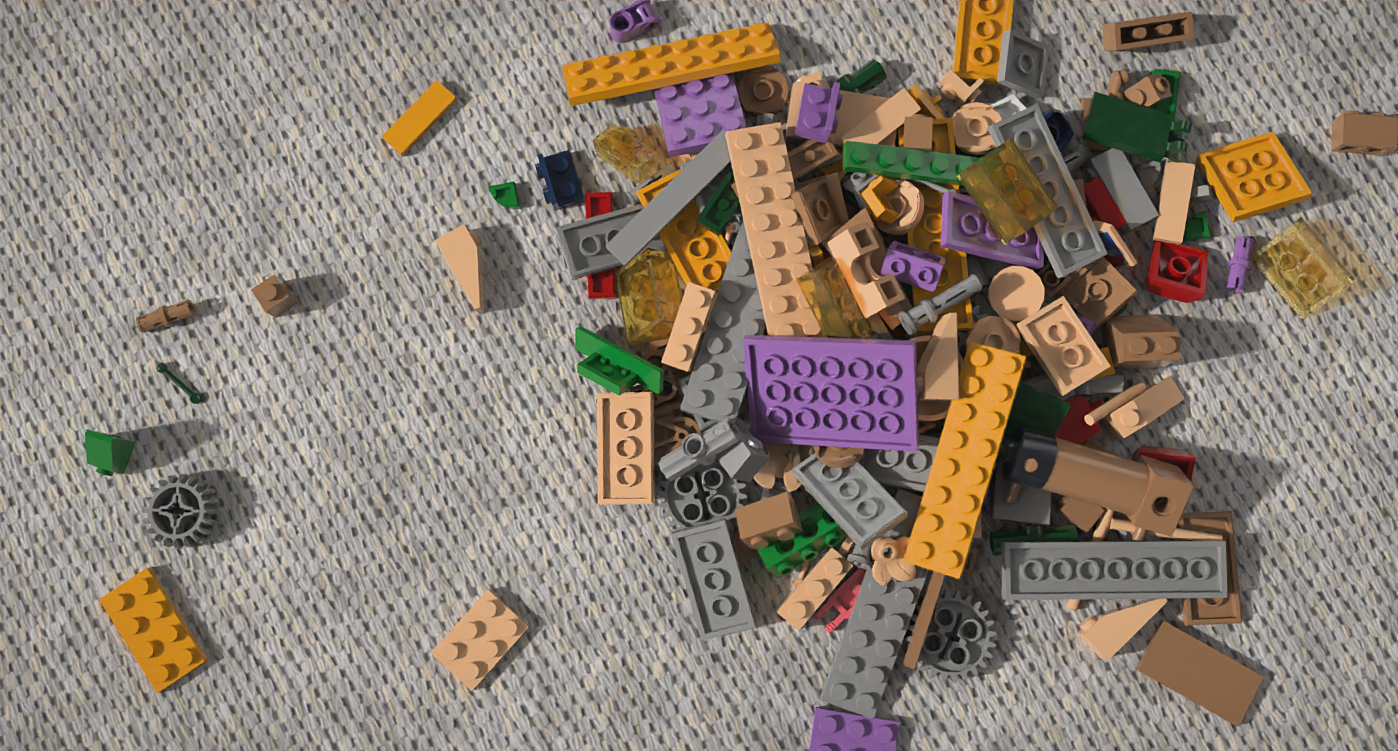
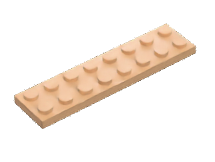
M781 122L727 131L725 136L768 336L828 338L804 227L791 196L796 190Z

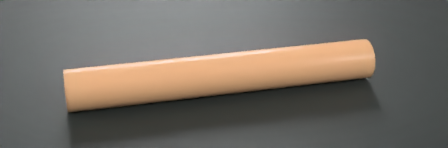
M1137 382L1085 416L1086 423L1093 425L1146 390L1145 384Z

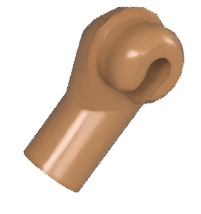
M1115 70L1111 74L1107 87L1108 96L1124 100L1121 84H1126L1130 81L1128 70Z

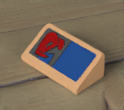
M1094 220L1093 224L1108 253L1103 257L1116 270L1135 266L1137 260L1112 224Z

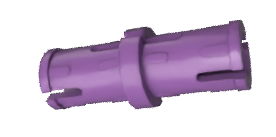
M1237 237L1235 240L1233 258L1230 259L1228 264L1230 273L1226 290L1232 292L1233 288H1235L1234 293L1244 292L1247 271L1251 269L1252 263L1249 260L1252 245L1254 244V240L1249 237L1245 243V237Z

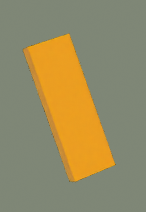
M436 80L381 137L403 157L457 101V98Z

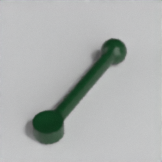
M159 363L156 366V370L159 373H164L190 396L192 403L199 404L202 401V396L199 393L192 392L168 370L165 363Z

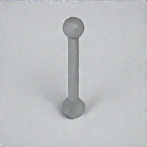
M905 179L907 182L915 181L944 194L948 191L959 193L957 189L950 190L933 182Z

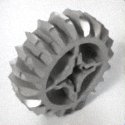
M181 473L179 477L176 475L168 476V482L163 479L159 480V488H150L153 497L144 498L149 503V507L141 509L143 513H148V517L143 519L142 522L144 524H151L146 532L148 534L156 533L154 537L156 542L163 541L165 547L174 545L175 549H182L184 545L187 548H191L194 546V541L197 543L204 542L203 534H213L208 526H216L218 524V521L212 519L213 515H219L221 512L218 509H213V505H217L220 501L216 498H210L216 491L211 488L207 489V481L202 480L199 482L198 476L192 475L189 478L187 474ZM189 490L198 499L200 507H195L192 504ZM176 491V494H173L171 503L164 506L167 498ZM184 508V510H191V512H184L182 515L171 512V510ZM163 515L169 517L173 531L166 526ZM199 516L195 525L186 532L191 519Z

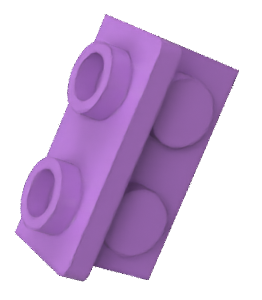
M834 82L832 89L807 83L804 84L794 136L826 143L830 133L835 134L839 121L838 117H834L835 110L840 109L843 94L839 93L840 83Z
M893 241L888 248L881 275L886 276L893 273L896 280L933 292L936 289L947 258Z

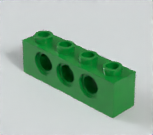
M819 503L799 514L803 532L795 534L789 540H777L768 543V546L757 549L766 568L777 579L791 574L796 567L804 562L812 561L820 552L828 547L838 545L843 538L848 536L837 522L834 523V519ZM818 530L815 536L810 537L814 531ZM794 545L793 549L787 552L788 548Z

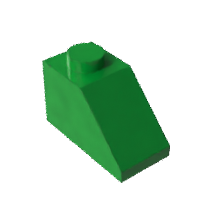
M87 429L85 432L87 464L96 466L95 472L107 476H113L114 472L124 474L136 442Z

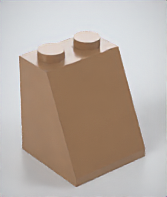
M1157 315L1112 316L1102 325L1103 348H1109L1114 369H1159L1181 360L1179 331Z

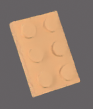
M1064 296L1015 326L1061 396H1064L1110 367V364Z
M488 589L431 654L473 691L530 626Z

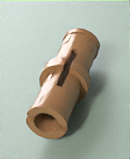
M189 299L168 307L163 305L154 312L137 316L136 324L142 333L162 326L170 327L174 325V322L195 316V307Z

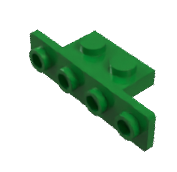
M582 326L575 329V348L577 351L588 356L577 364V373L619 396L637 383L657 394L663 391V369Z

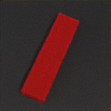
M612 192L585 193L586 219L613 212ZM615 268L587 276L589 300L616 299Z

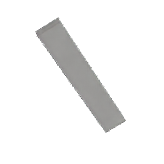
M724 130L605 245L625 267L731 163L725 136L726 132Z

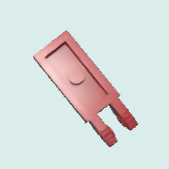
M858 567L827 598L828 601L813 614L816 620L821 619L832 606L840 612L826 624L825 630L828 633L834 630L844 619L850 617L867 569Z

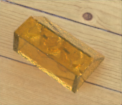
M1012 138L957 175L1004 245L1028 231L1059 208Z
M1299 217L1250 255L1253 263L1301 319L1346 291L1355 280L1302 217Z
M647 248L626 267L623 266L615 272L627 345L669 339L682 302L676 266L669 253Z
M834 256L828 257L796 278L825 338L869 339L873 336Z

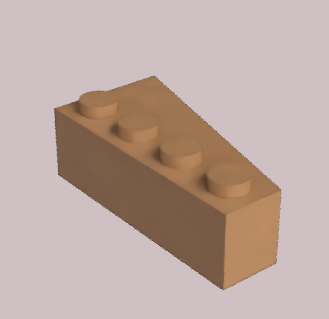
M865 207L822 244L835 259L827 242L847 229L867 222L879 245V248L874 250L870 256V264L877 275L884 277L881 275V270L888 249L873 216L869 213L868 208ZM899 280L896 281L905 299L879 312L880 316L892 330L901 325L898 313L901 311L907 312L913 308V302L904 282Z

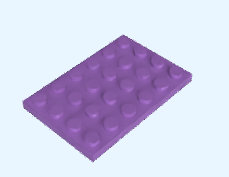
M746 335L743 338L746 380L748 381L747 393L750 428L752 436L760 442L918 451L916 341Z

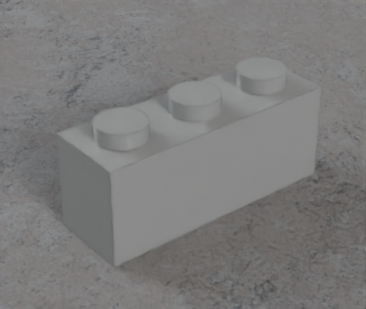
M1112 148L1092 158L1084 166V174L1087 181L1091 182L1100 178L1124 217L1126 224L1117 230L1121 232L1122 236L1159 216L1123 151Z

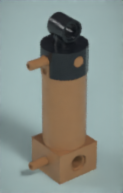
M1022 425L1015 430L1011 438L1003 436L995 465L1003 463V478L1011 481L1004 498L1007 503H1015L1021 486L1035 490H1047L1126 514L1132 524L1136 526L1132 536L1134 541H1143L1148 530L1172 537L1194 487L1176 465L1140 455L1138 462L1066 441L1054 435Z

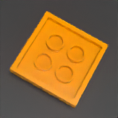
M1273 131L1197 155L1196 162L1232 223L1309 200L1312 195L1308 185Z

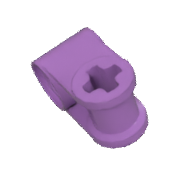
M637 0L611 15L610 34L614 41L618 43L628 42L643 33L656 29L661 24L660 17L656 16L650 7L651 1ZM618 24H625L628 28L619 30L616 26Z

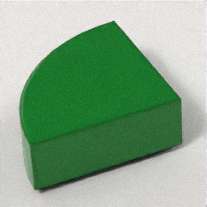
M515 181L488 186L492 197L498 204L505 208L509 207V209H520Z
M1206 211L1195 214L1186 222L1182 242L1211 237Z

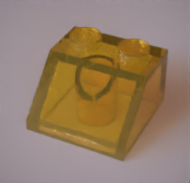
M613 123L593 140L596 155L599 159L639 185L644 182L645 177L649 175L658 162L657 149L646 140L641 142L634 137L635 134L629 128L623 125L618 127Z

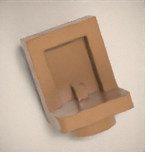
M1160 73L1149 75L1122 92L1126 101L1147 108H1151L1158 102L1172 97L1169 90L1170 85Z

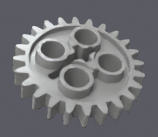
M716 459L707 466L701 464L673 481H659V484L665 488V491L657 493V496L665 498V501L658 504V507L667 508L668 510L662 517L667 518L671 516L672 521L669 527L678 524V530L726 518L728 527L733 529L734 526L730 520L732 518L737 520L735 509L744 506L739 503V500L747 498V495L739 492V490L746 487V484L737 483L736 479H732ZM696 471L700 473L704 492L710 493V496L706 497L710 515L709 520H706L704 517L700 499L694 498V495L698 494L694 475ZM710 471L717 472L720 476V483L713 487L708 486L704 481L705 475ZM682 478H689L694 484L693 489L688 493L678 490L677 484ZM716 498L723 499L727 504L726 511L721 514L714 513L711 509V502ZM688 505H696L700 510L699 517L695 520H688L684 516V509Z
M944 590L943 598L938 595L925 635V639L929 635H935L938 644L935 649L928 650L924 639L917 662H922L919 667L920 671L924 672L930 668L929 677L934 678L939 673L941 682H945L947 675H949L953 683L957 682L958 675L967 681L968 671L977 676L976 666L979 665L986 668L987 666L982 659L984 657H993L987 649L988 647H996L995 643L989 641V637L997 635V632L988 630V627L993 625L994 621L984 619L989 611L978 610L981 605L980 601L970 604L972 596L969 594L962 600L960 591H955L952 598L949 590ZM916 605L915 610L919 614L921 606ZM942 609H946L950 616L949 621L944 625L937 621V614ZM961 613L962 617L954 628L957 614ZM918 614L911 617V620L914 622L913 625H908L907 630L911 631V635L904 637L906 641L910 642ZM967 622L973 623L975 627L974 634L971 637H965L962 631L963 626ZM953 630L952 634L956 636V639L948 641L944 634L946 631L951 632ZM946 645L944 656L942 659H939L938 655ZM959 647L963 652V658L958 663H954L950 655L953 649Z

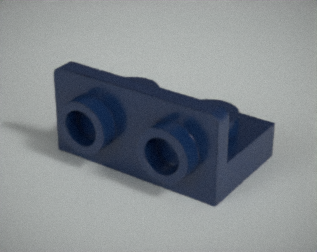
M570 150L546 157L543 156V153L537 154L540 163H536L535 167L539 180L544 178L547 188L542 189L546 204L552 203L556 211L585 202Z

